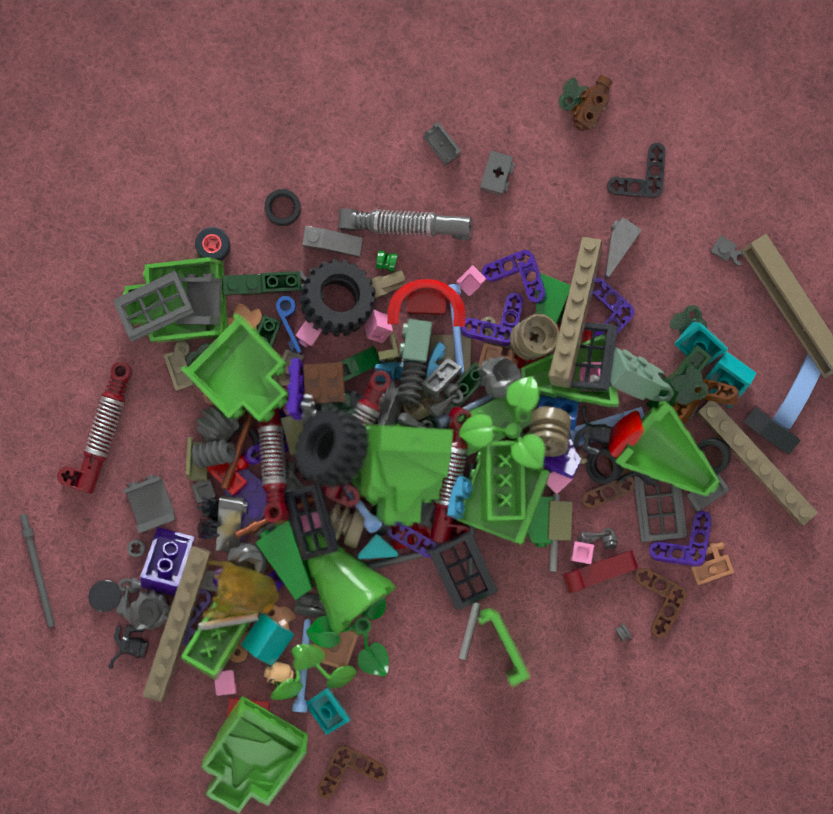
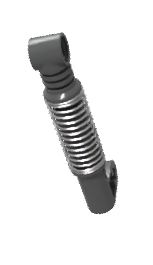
M339 209L338 229L345 231L368 229V231L376 234H382L384 229V234L388 232L389 235L391 232L393 235L396 232L397 235L400 232L403 235L405 232V235L409 233L410 236L412 233H414V236L417 233L420 236L422 233V236L426 234L427 237L441 234L451 235L457 240H472L474 220L471 217L441 216L433 212H426L425 214L421 212L420 214L419 211L417 213L415 211H409L408 213L404 211L403 213V211L399 212L398 210H392L391 212L387 210L386 212V210L377 209L369 213L366 211L363 213V211L358 212L353 209Z

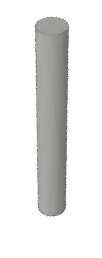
M476 602L473 603L459 659L466 660L480 608V604Z
M252 613L199 623V628L201 631L258 621V614Z

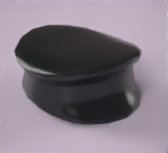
M111 580L97 582L89 590L88 595L90 605L99 612L113 610L118 606L122 597L118 585Z

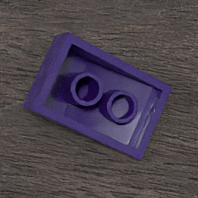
M157 527L141 574V587L175 596L195 537Z

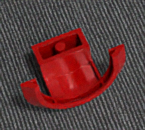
M421 279L407 283L393 295L388 306L387 324L399 325L400 307L407 296V314L445 315L447 297L453 308V327H465V308L462 299L453 288L437 280Z

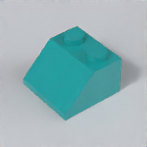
M725 351L704 379L734 386L741 396L752 383L756 372ZM712 389L709 394L716 393L718 389Z

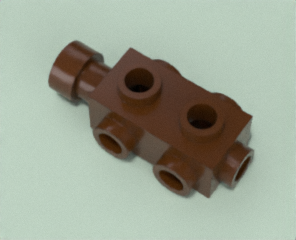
M599 75L596 81L597 85L589 87V89L586 88L580 96L582 99L581 103L572 109L571 115L573 117L571 121L575 123L574 127L578 130L593 129L599 122L598 117L600 113L607 108V101L610 96L605 94V92L610 89L613 82L606 76Z

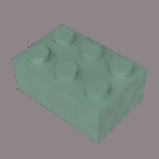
M409 319L408 324L404 323L402 335L405 343L401 342L400 358H403V362H416L426 366L432 322Z

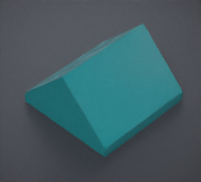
M692 322L674 343L686 356L695 345H698L712 357L706 366L728 349L699 322Z
M376 534L361 551L358 558L397 557L398 552Z
M262 613L241 643V646L255 658L272 666L295 634L265 613Z
M329 687L306 702L308 710L326 735L346 724L351 719Z

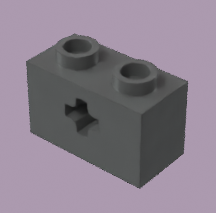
M495 151L490 152L480 190L502 196V192H507L510 181L506 179L508 173L512 174L515 163H512V156ZM497 170L501 171L499 178L495 177Z

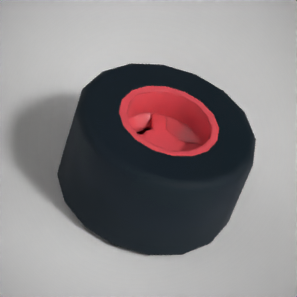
M217 227L205 228L196 237L195 248L201 258L211 257L223 261L230 252L231 243L227 234Z

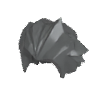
M490 357L489 361L484 360L477 369L481 376L480 385L485 386L487 394L497 399L507 398L506 394L509 386L515 381L522 379V374L516 364L511 363L512 361L504 357L496 359Z
M210 406L209 409H202V418H196L198 422L196 430L202 435V439L206 443L222 439L228 440L233 435V432L239 428L238 419H229L219 408Z
M240 542V547L230 548L226 566L228 571L242 583L247 585L252 583L258 584L265 578L264 571L267 568V558L258 546Z
M147 589L144 593L140 592L137 601H134L129 609L123 610V614L135 629L154 630L167 621L171 607L168 605L165 594L159 595L154 590L149 592Z

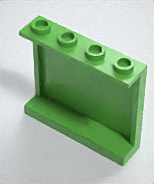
M479 451L476 458L478 462L477 467L472 469L469 476L472 484L470 499L463 500L465 505L463 519L456 520L523 546L550 472L544 469L525 466L526 520H481Z
M489 607L480 611V616L477 619L481 624L490 619L492 620L515 668L505 672L510 684L513 686L529 678L530 676L498 612L495 609L491 610Z

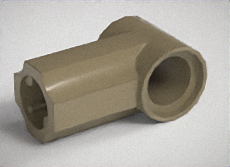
M401 270L384 277L372 278L373 284L371 287H375L376 294L374 297L379 299V296H387L390 292L400 289L407 283Z

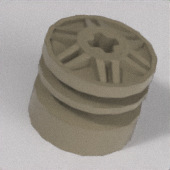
M544 314L532 315L513 327L510 334L512 350L524 360L537 359L551 352L556 347L559 336L558 327L550 317Z
M554 407L538 408L531 413L528 435H536L541 438L545 446L544 456L554 457L566 453L569 446L571 417L567 412Z
M337 502L330 513L333 529L336 532V540L338 541L340 536L344 535V545L356 549L365 527V519L357 508L352 514L350 513L351 506H346L344 511L341 510L343 504Z

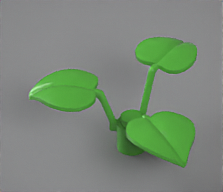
M532 377L515 381L507 390L508 402L512 406H517L515 423L509 424L506 430L492 427V419L489 416L478 414L472 416L463 424L459 435L475 447H485L493 440L492 431L506 434L511 441H519L512 446L513 458L523 466L540 469L543 468L544 443L536 435H526L522 440L523 431L519 426L520 408L524 411H531L537 405L539 399L537 383Z
M299 644L291 651L295 658L293 666L296 669V679L291 678L282 682L270 698L273 700H286L296 696L303 688V684L299 682L300 671L312 666H316L329 679L326 682L329 688H340L348 684L356 675L357 670L352 666H342L336 669L332 675H328L319 665L325 659V653L317 647Z

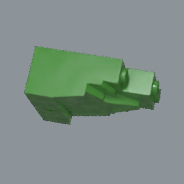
M207 257L147 264L143 272L146 284L173 271L177 272L179 278H186V274H197L198 277H202V274H214V278L222 279V276H224L223 261ZM222 281L220 325L177 324L176 321L148 334L150 341L159 343L201 338L217 339L228 327L226 296H223ZM182 282V285L187 294V283ZM174 283L160 290L163 299L178 293ZM146 284L125 286L123 295ZM156 292L142 298L146 308L160 302ZM179 296L166 302L169 312L182 307L183 303ZM138 301L126 306L128 316L142 310ZM162 305L147 311L151 321L165 315ZM143 313L130 319L132 326L146 324L147 320Z
M235 313L233 315L235 320L189 367L183 366L181 370L229 419H238L245 412L244 408L246 407L258 421L267 422L274 416L275 413L273 411L278 406L281 408L288 402V392L275 379L276 376L280 377L286 371L285 367L288 364L243 316Z
M365 425V430H367L369 436L367 438L369 447L367 448L368 456L364 459L365 464L362 468L360 495L367 496V500L378 501L377 517L379 520L384 521L385 525H395L396 521L401 522V525L413 526V522H420L421 503H432V499H439L442 479L448 475L453 430Z
M242 696L221 726L215 741L203 758L201 768L209 774H214L207 786L206 795L212 800L224 804L229 810H234L238 813L241 812L251 796L256 801L269 805L306 754L308 734Z

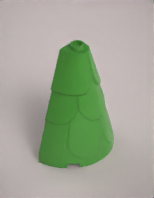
M606 334L595 337L594 345L604 346ZM590 340L582 344L590 345ZM579 348L577 363L587 362L589 349ZM593 349L591 362H601L602 364L603 350ZM552 354L521 368L522 379L532 377L537 383L540 395L552 398L561 397L605 407H619L617 389L613 386H609V391L604 392L580 391V389L551 385L549 374L554 357ZM576 366L574 381H579L578 374L581 367Z
M666 401L660 402L658 409L653 407L641 419L644 432L635 446L627 443L619 457L616 458V462L624 468L674 484L675 487L704 496L714 493L719 486V480L704 453L699 451L673 407Z
M317 533L320 547H327L325 537ZM312 535L306 536L309 550H316ZM339 545L338 552L306 560L311 578H314L320 601L323 603L331 630L334 631L336 636L350 626L352 621L380 598L384 599L397 588L390 579L367 566L365 562L347 553L345 548Z

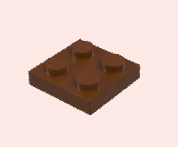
M343 362L303 365L305 395L313 396L314 403L346 401Z

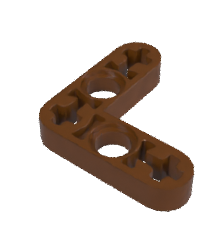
M697 378L674 404L673 409L684 425L701 399L725 405H734L739 401L740 395L734 386ZM712 389H718L716 393L709 394ZM692 399L691 403L684 404L686 400Z
M604 455V458L612 474L613 464L612 462L610 463L609 458L606 455ZM624 468L623 474L626 472L627 474L631 473L629 469ZM633 477L625 478L626 482H631L629 490H626V488L622 489L621 485L623 482L620 484L617 479L586 492L582 497L583 505L586 508L592 509L631 493L635 488ZM611 487L614 494L611 498H606L603 495L604 488ZM599 490L603 502H600L599 498L594 500V505L592 506L590 503H586L585 500L588 499V495L590 494L591 497L597 496L596 491Z
M639 568L634 575L636 582L665 597L651 625L653 635L660 638L665 637L669 633L686 599L687 592L682 586L647 568ZM646 571V576L651 579L653 575L656 576L652 581L651 587L648 586L649 581H640L639 573ZM658 580H663L666 584L665 589L662 591H658L655 588V583ZM680 589V593L683 596L676 599L675 603H679L678 607H676L674 604L668 603V600L673 601L675 597L673 591ZM667 606H671L674 609V614L671 617L664 615L663 611ZM661 616L666 620H670L669 624L665 622L663 625V628L665 629L664 633L660 632L659 634H657V629L655 628V626H660L662 623V620H659V617Z
M341 745L336 749L318 785L317 791L322 798L332 797L347 767L375 781H382L386 777L387 768L384 764L349 746ZM346 749L349 757H345L342 761L345 766L343 767L341 764L333 762L334 759L339 761L341 755L338 752H343ZM358 758L366 760L367 765L364 768L356 766L355 762ZM370 762L374 763L372 767L375 769L381 767L384 774L376 777L374 771L370 770L369 773L365 771L369 768ZM336 766L340 769L341 773L338 777L330 775L329 770L331 767ZM327 776L330 780L336 781V784L331 783L329 787L332 790L331 793L323 794L321 786H326L328 780H325V777Z

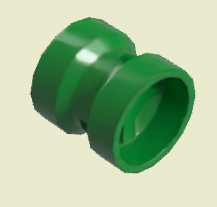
M379 250L376 269L382 270L384 268L390 272H395L398 253L387 254L385 251Z

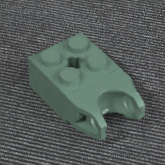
M615 348L610 378L614 388L641 400H644L646 397L653 401L667 402L673 397L674 392L671 386L664 382L666 376L661 369L647 362L641 356L636 357L625 349ZM661 389L669 391L665 397H660L658 394Z

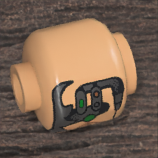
M276 661L272 666H266L264 677L267 678L266 681L269 686L278 687L282 682L293 678L294 671L291 670L289 664Z

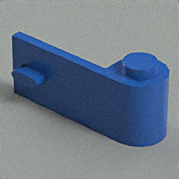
M283 296L276 302V308L291 338L288 344L292 352L296 349L298 354H302L303 352L287 321V318L295 314L297 306L291 297Z

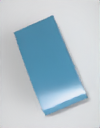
M437 342L429 357L425 380L439 367L435 361H440L446 353L444 351L445 346L440 342Z
M408 362L377 364L375 372L384 371L389 375L390 381L394 380L395 382L396 379L400 380L403 378L401 375L402 371H404L403 365ZM378 376L375 381L386 383V378Z
M464 476L458 477L450 495L448 516L454 519H463V512L465 511L463 500L470 499V493L472 492V484Z

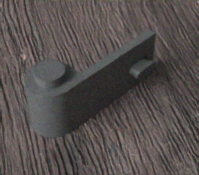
M221 495L218 510V522L221 523V526L217 527V533L220 534V537H217L216 550L229 552L230 548L240 547V538L237 539L234 532L241 529L243 513H247L248 502H245V498Z

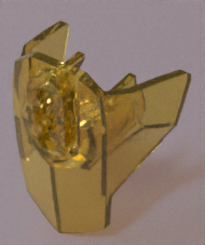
M208 562V564L220 566L223 569L220 575H215V578L219 579V597L213 598L212 601H215L217 605L203 613L204 618L223 619L228 616L254 612L267 614L276 604L279 594L271 577L235 566L230 562Z

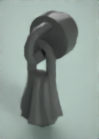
M450 382L444 387V394L448 399L430 406L431 416L439 418L451 402L457 404L463 401V394L457 384ZM456 393H457V394L459 395V397H460L459 400H456V399H455V398L457 397Z
M405 412L401 413L398 417L399 425L427 428L425 425L429 424L428 429L433 428L431 421L426 420L420 423Z
M605 528L602 533L581 531L578 536V541L586 544L602 539L603 546L606 549H614L618 544V538L611 528Z
M137 578L122 579L119 582L118 587L124 593L116 612L124 617L123 610L130 608L128 592L131 594L140 592L141 581L137 580ZM129 583V588L127 584L125 585V587H122V584Z

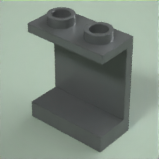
M186 274V278H180L181 282L187 283V296L194 313L178 320L177 324L220 325L222 279L214 278V274H202V277H198L197 274Z
M156 474L146 477L145 482L138 483V481L129 483L127 484L128 488L123 489V492L128 496L135 515L138 533H143L177 520L161 476L156 477Z

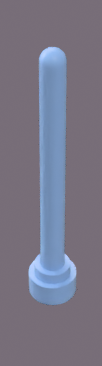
M459 284L448 285L451 288H453L458 293V295L461 294V288ZM451 305V316H452V327H453V317H454V315H453V308H452V305ZM453 327L456 364L462 367L461 372L463 374L460 327Z
M353 491L347 493L351 500L356 498L353 496ZM360 500L355 506L365 519L364 526L370 533L377 531L382 525L381 521L377 516L371 515Z
M309 618L304 620L302 644L310 645V639L306 634V630L312 624ZM307 669L300 671L299 682L303 684V688L297 694V699L292 703V711L307 712L308 704L304 700Z

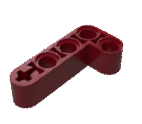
M629 550L561 575L567 592L574 593L585 589L587 586L636 570L638 565L633 551Z

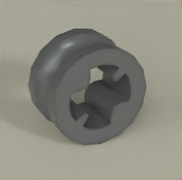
M140 540L131 541L127 547V551L132 557H140L146 550L145 544ZM134 543L136 545H138V543L141 545V547L139 548L141 552L139 554H137V552H135V554L132 552V545Z
M623 623L620 628H615L623 643L626 642L627 638H632Z

